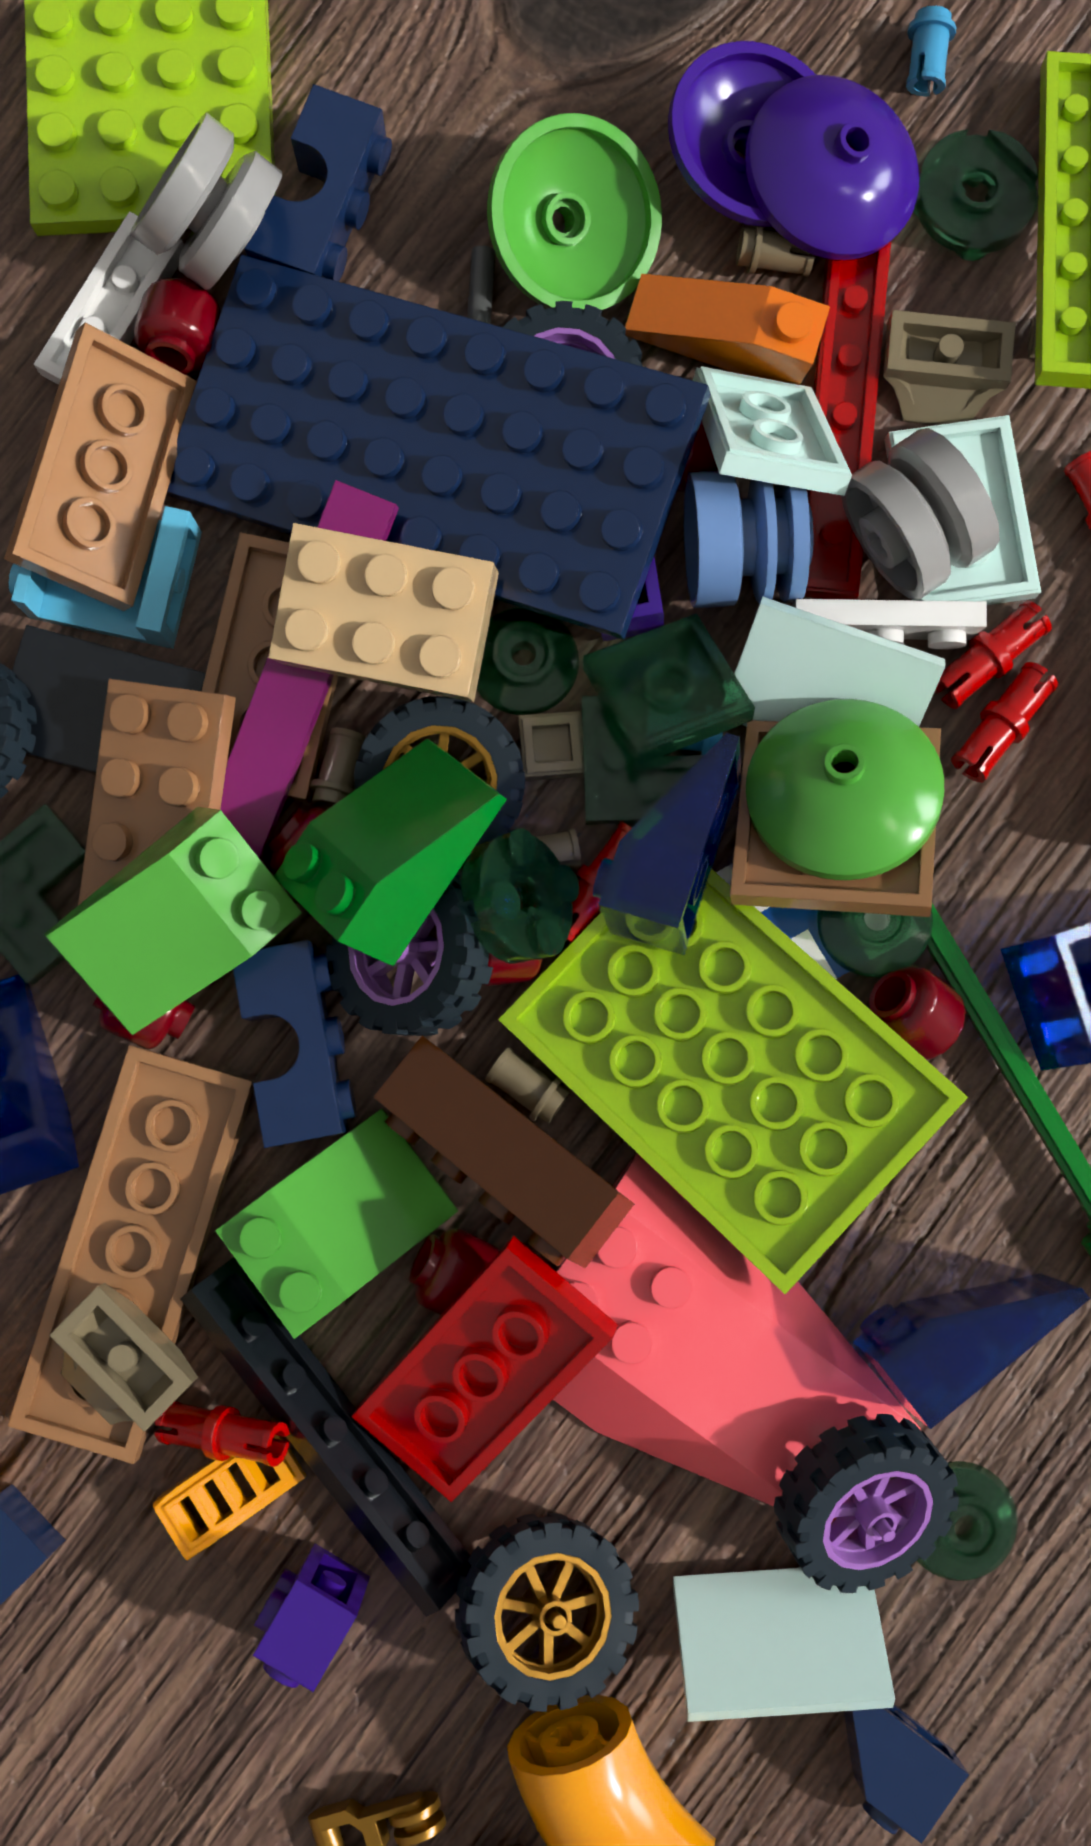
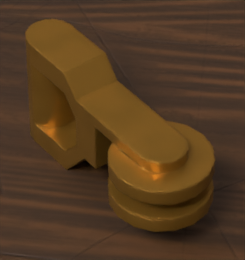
M435 1791L413 1792L365 1807L350 1798L320 1807L308 1816L316 1846H345L339 1826L350 1824L362 1832L366 1846L387 1845L390 1834L385 1818H388L390 1825L395 1827L393 1835L396 1844L399 1846H411L424 1842L437 1835L446 1825L445 1814L439 1809L441 1806L440 1798Z

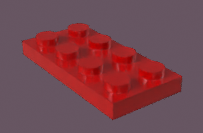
M513 1236L363 1399L351 1417L446 1499L452 1502L613 1339L618 1324L519 1239Z

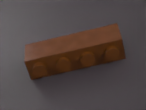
M423 1035L374 1095V1098L391 1112L384 1121L391 1129L414 1146L422 1137L437 1150L430 1160L434 1165L459 1184H462L467 1177H470L485 1190L478 1201L508 1225H510L515 1217L519 1218L534 1231L527 1242L558 1267L567 1258L586 1268L635 1205Z

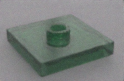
M697 613L583 656V670L637 765L753 721L755 711L753 703Z

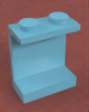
M165 506L162 520H158L134 605L125 611L14 563L9 574L11 601L30 619L174 649L202 531L190 511Z

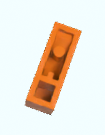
M641 274L625 325V336L730 372L800 385L814 363L830 306L773 286Z

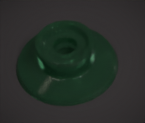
M521 607L508 609L490 618L476 690L490 705L513 715L539 714L553 708L570 692L578 674L579 654L571 632L559 619ZM526 649L535 655V659L528 665H519L514 662L512 656L518 650Z
M932 908L930 917L886 914L888 918L887 925L880 931L872 930L866 925L864 920L865 913L818 910V933L827 953L844 969L861 976L883 977L899 968L912 965L924 952L929 943L933 928Z
M964 1461L948 1462L957 1477L958 1486L953 1489L959 1496L957 1511H951L949 1515L953 1523L946 1536H938L934 1542V1545L937 1547L936 1550L925 1561L921 1558L917 1561L926 1570L941 1578L953 1581H970L991 1573L1008 1557L1015 1543L1018 1517L1013 1497L999 1477L980 1465ZM966 1515L972 1516L973 1523L971 1529L964 1534H956L955 1525L958 1519Z

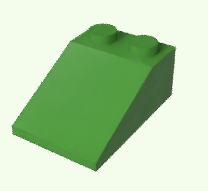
M197 807L43 935L131 1035H134L252 957L302 912L224 813L218 809Z
M383 1108L215 1230L294 1339L459 1211L408 1141L384 1122L388 1115Z

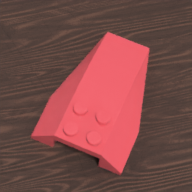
M637 1152L613 1184L614 1188L635 1205L586 1268L565 1258L556 1269L558 1274L618 1324L613 1339L553 1399L599 1434L774 1506L775 1497L782 1496L783 1490L779 1484L786 1470L793 1471L798 1464L795 1457L807 1445L812 1449L822 1441L819 1435L835 1426L838 1431L848 1426L847 1420L859 1416H865L868 1421L875 1420L877 1414L893 1415L899 1423L905 1418L916 1424L798 1281L784 1294Z

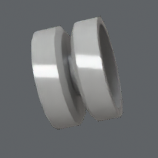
M207 112L200 118L175 154L146 201L130 232L133 238L158 255L170 250L184 231L189 228L191 233L179 255V272L205 291L211 289L232 261L246 247L262 221L265 210L282 179V171L257 151L241 157L226 178H223L221 174L234 150V133Z
M930 428L917 430L893 446L887 458L888 465L880 460L873 461L852 473L845 496L841 495L843 508L850 526L864 552L877 570L897 591L909 599L919 600L947 581L951 574V565L957 568H968L992 552L1000 541L999 522L977 473L963 454L948 439Z

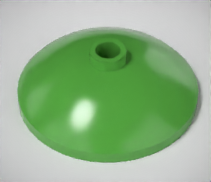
M565 113L550 116L534 123L517 135L507 146L491 178L487 200V220L492 245L502 268L516 287L527 297L539 305L542 304L545 308H554L556 301L573 302V308L585 309L587 304L603 310L619 303L637 288L641 274L648 273L659 246L662 228V209L658 186L649 163L636 144L624 132L609 122L595 116ZM555 211L560 212L565 220V228L562 233L553 225V214Z
M835 699L814 703L783 718L770 729L757 746L751 758L746 777V799L749 816L755 831L766 847L787 865L806 874L831 880H856L873 877L907 861L919 851L934 831L940 817L944 798L943 768L935 747L925 733L901 713L878 703L857 699ZM839 762H850L856 768L849 773H840L833 767Z

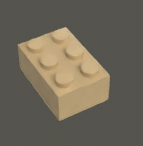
M293 523L269 659L287 666L474 702L499 575L495 563L491 561Z

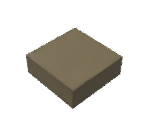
M581 711L518 716L520 753L526 781L585 777L586 763Z

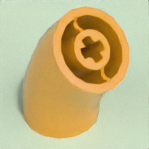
M584 1695L577 1699V1706L565 1710H560L557 1705H547V1712L533 1713L514 1730L507 1745L509 1762L524 1803L546 1846H715L716 1838L693 1818L662 1780L642 1745L628 1707L616 1698L596 1695L591 1698L589 1695Z

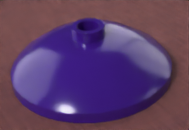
M735 41L711 48L700 55L687 68L678 82L670 102L668 113L669 141L681 174L693 191L706 204L722 215L747 225L772 227L753 197L747 178L745 159L740 157L736 151L741 152L745 156L747 136L753 120L764 103L775 91L793 80L816 75L807 65L790 53L778 47L755 41Z
M811 75L785 84L775 91L764 103L753 120L747 136L745 149V164L749 186L764 217L790 243L801 250L822 258L852 260L866 257L879 251L891 242L905 227L913 213L918 198L919 165L917 155L908 131L900 118L874 92L854 81L837 76Z

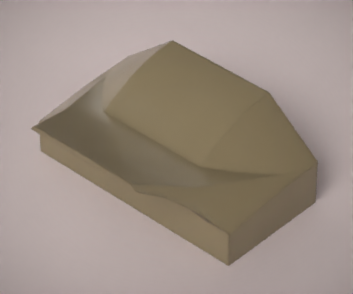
M892 310L887 321L883 377L895 390L903 421L941 425L973 420L984 404L991 397L1006 390L1011 382L1016 323Z
M106 1283L98 1285L49 1335L63 1349L61 1375L110 1425L123 1421H134L145 1432L198 1378L181 1350L132 1301Z

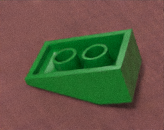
M426 739L312 820L296 844L287 852L284 862L274 875V878L338 942L394 966L507 798L437 744Z

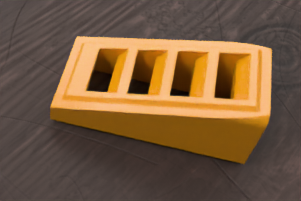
M274 1436L275 1439L284 1440L282 1436ZM288 1448L284 1460L278 1466L273 1467L279 1478L270 1484L255 1461L230 1457L225 1461L211 1460L163 1492L153 1502L156 1514L185 1560H190L305 1479L307 1475L290 1448ZM234 1463H237L255 1492L248 1499L228 1469ZM211 1479H213L231 1508L224 1515L204 1485ZM187 1496H189L207 1525L202 1530L183 1501Z

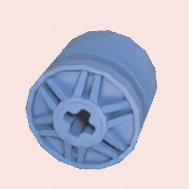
M719 471L688 472L684 493V552L688 593L693 608L735 606L739 598L743 576L750 577L752 590L759 604L762 596L773 599L775 584H777L780 599L784 603H794L795 599H803L808 584L809 565L812 561L814 545L813 518L811 507L808 503L807 490L775 484L773 489V483L750 480L747 498L740 499L734 476L719 474Z

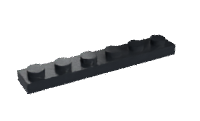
M233 1257L188 1291L180 1300L272 1419L287 1424L290 1434L286 1437L423 1614L427 1617L440 1611L457 1591L461 1575L467 1577L468 1571L471 1568L468 1562L471 1555L386 1446L351 1417L356 1410L354 1405L301 1337L298 1336L295 1339L292 1337L235 1257Z

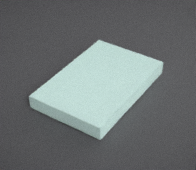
M696 367L693 381L707 384L711 393L702 423L719 474L845 496L852 474L812 387L708 367Z
M1009 415L888 432L884 439L887 458L893 446L920 429L930 428L948 439L963 454L977 473L991 499L999 522L1000 541L992 552L968 568H957L951 565V574L947 581L919 601H987V605L1035 599L1041 593V587Z
M762 596L719 715H723L726 720L747 727V720L781 721L791 713L814 703L835 699H857L889 707L901 713L919 727L945 669V659Z
M801 1568L673 1576V1592L687 1722L893 1708L895 1694L875 1589L869 1591L866 1586H860L857 1588L856 1593H840L837 1586L833 1585L830 1590H826L818 1586L812 1577L808 1578Z

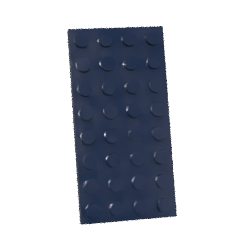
M241 255L213 334L211 350L206 354L177 438V457L166 494L185 502L291 535L293 523L318 527L335 480L395 503L399 507L386 541L494 562L499 573L494 599L624 640L711 393L707 384Z

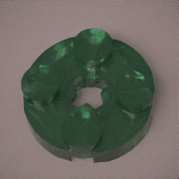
M967 129L956 131L944 137L930 150L919 172L918 198L913 212L919 218L926 232L936 242L947 249L955 251L959 257L968 261L980 260L987 253L999 251L1012 244L1027 227L1037 208L1039 199L1035 184L1039 175L1033 157L1013 137L990 129L986 136L977 134L967 136L969 131ZM967 183L974 188L982 183L987 186L989 190L985 196L986 202H975L965 195L966 190L962 185Z
M524 828L508 831L475 846L467 857L463 868L461 890L463 902L473 899L474 910L479 921L472 922L471 925L480 943L493 956L509 964L538 961L555 956L562 951L572 925V902L577 899L580 889L575 872L567 865H560L559 860L550 848ZM514 886L517 887V889L519 890V892H520V894H521L522 901H523V909H521L520 896H519V894H518V892H517V890H516V888H515Z

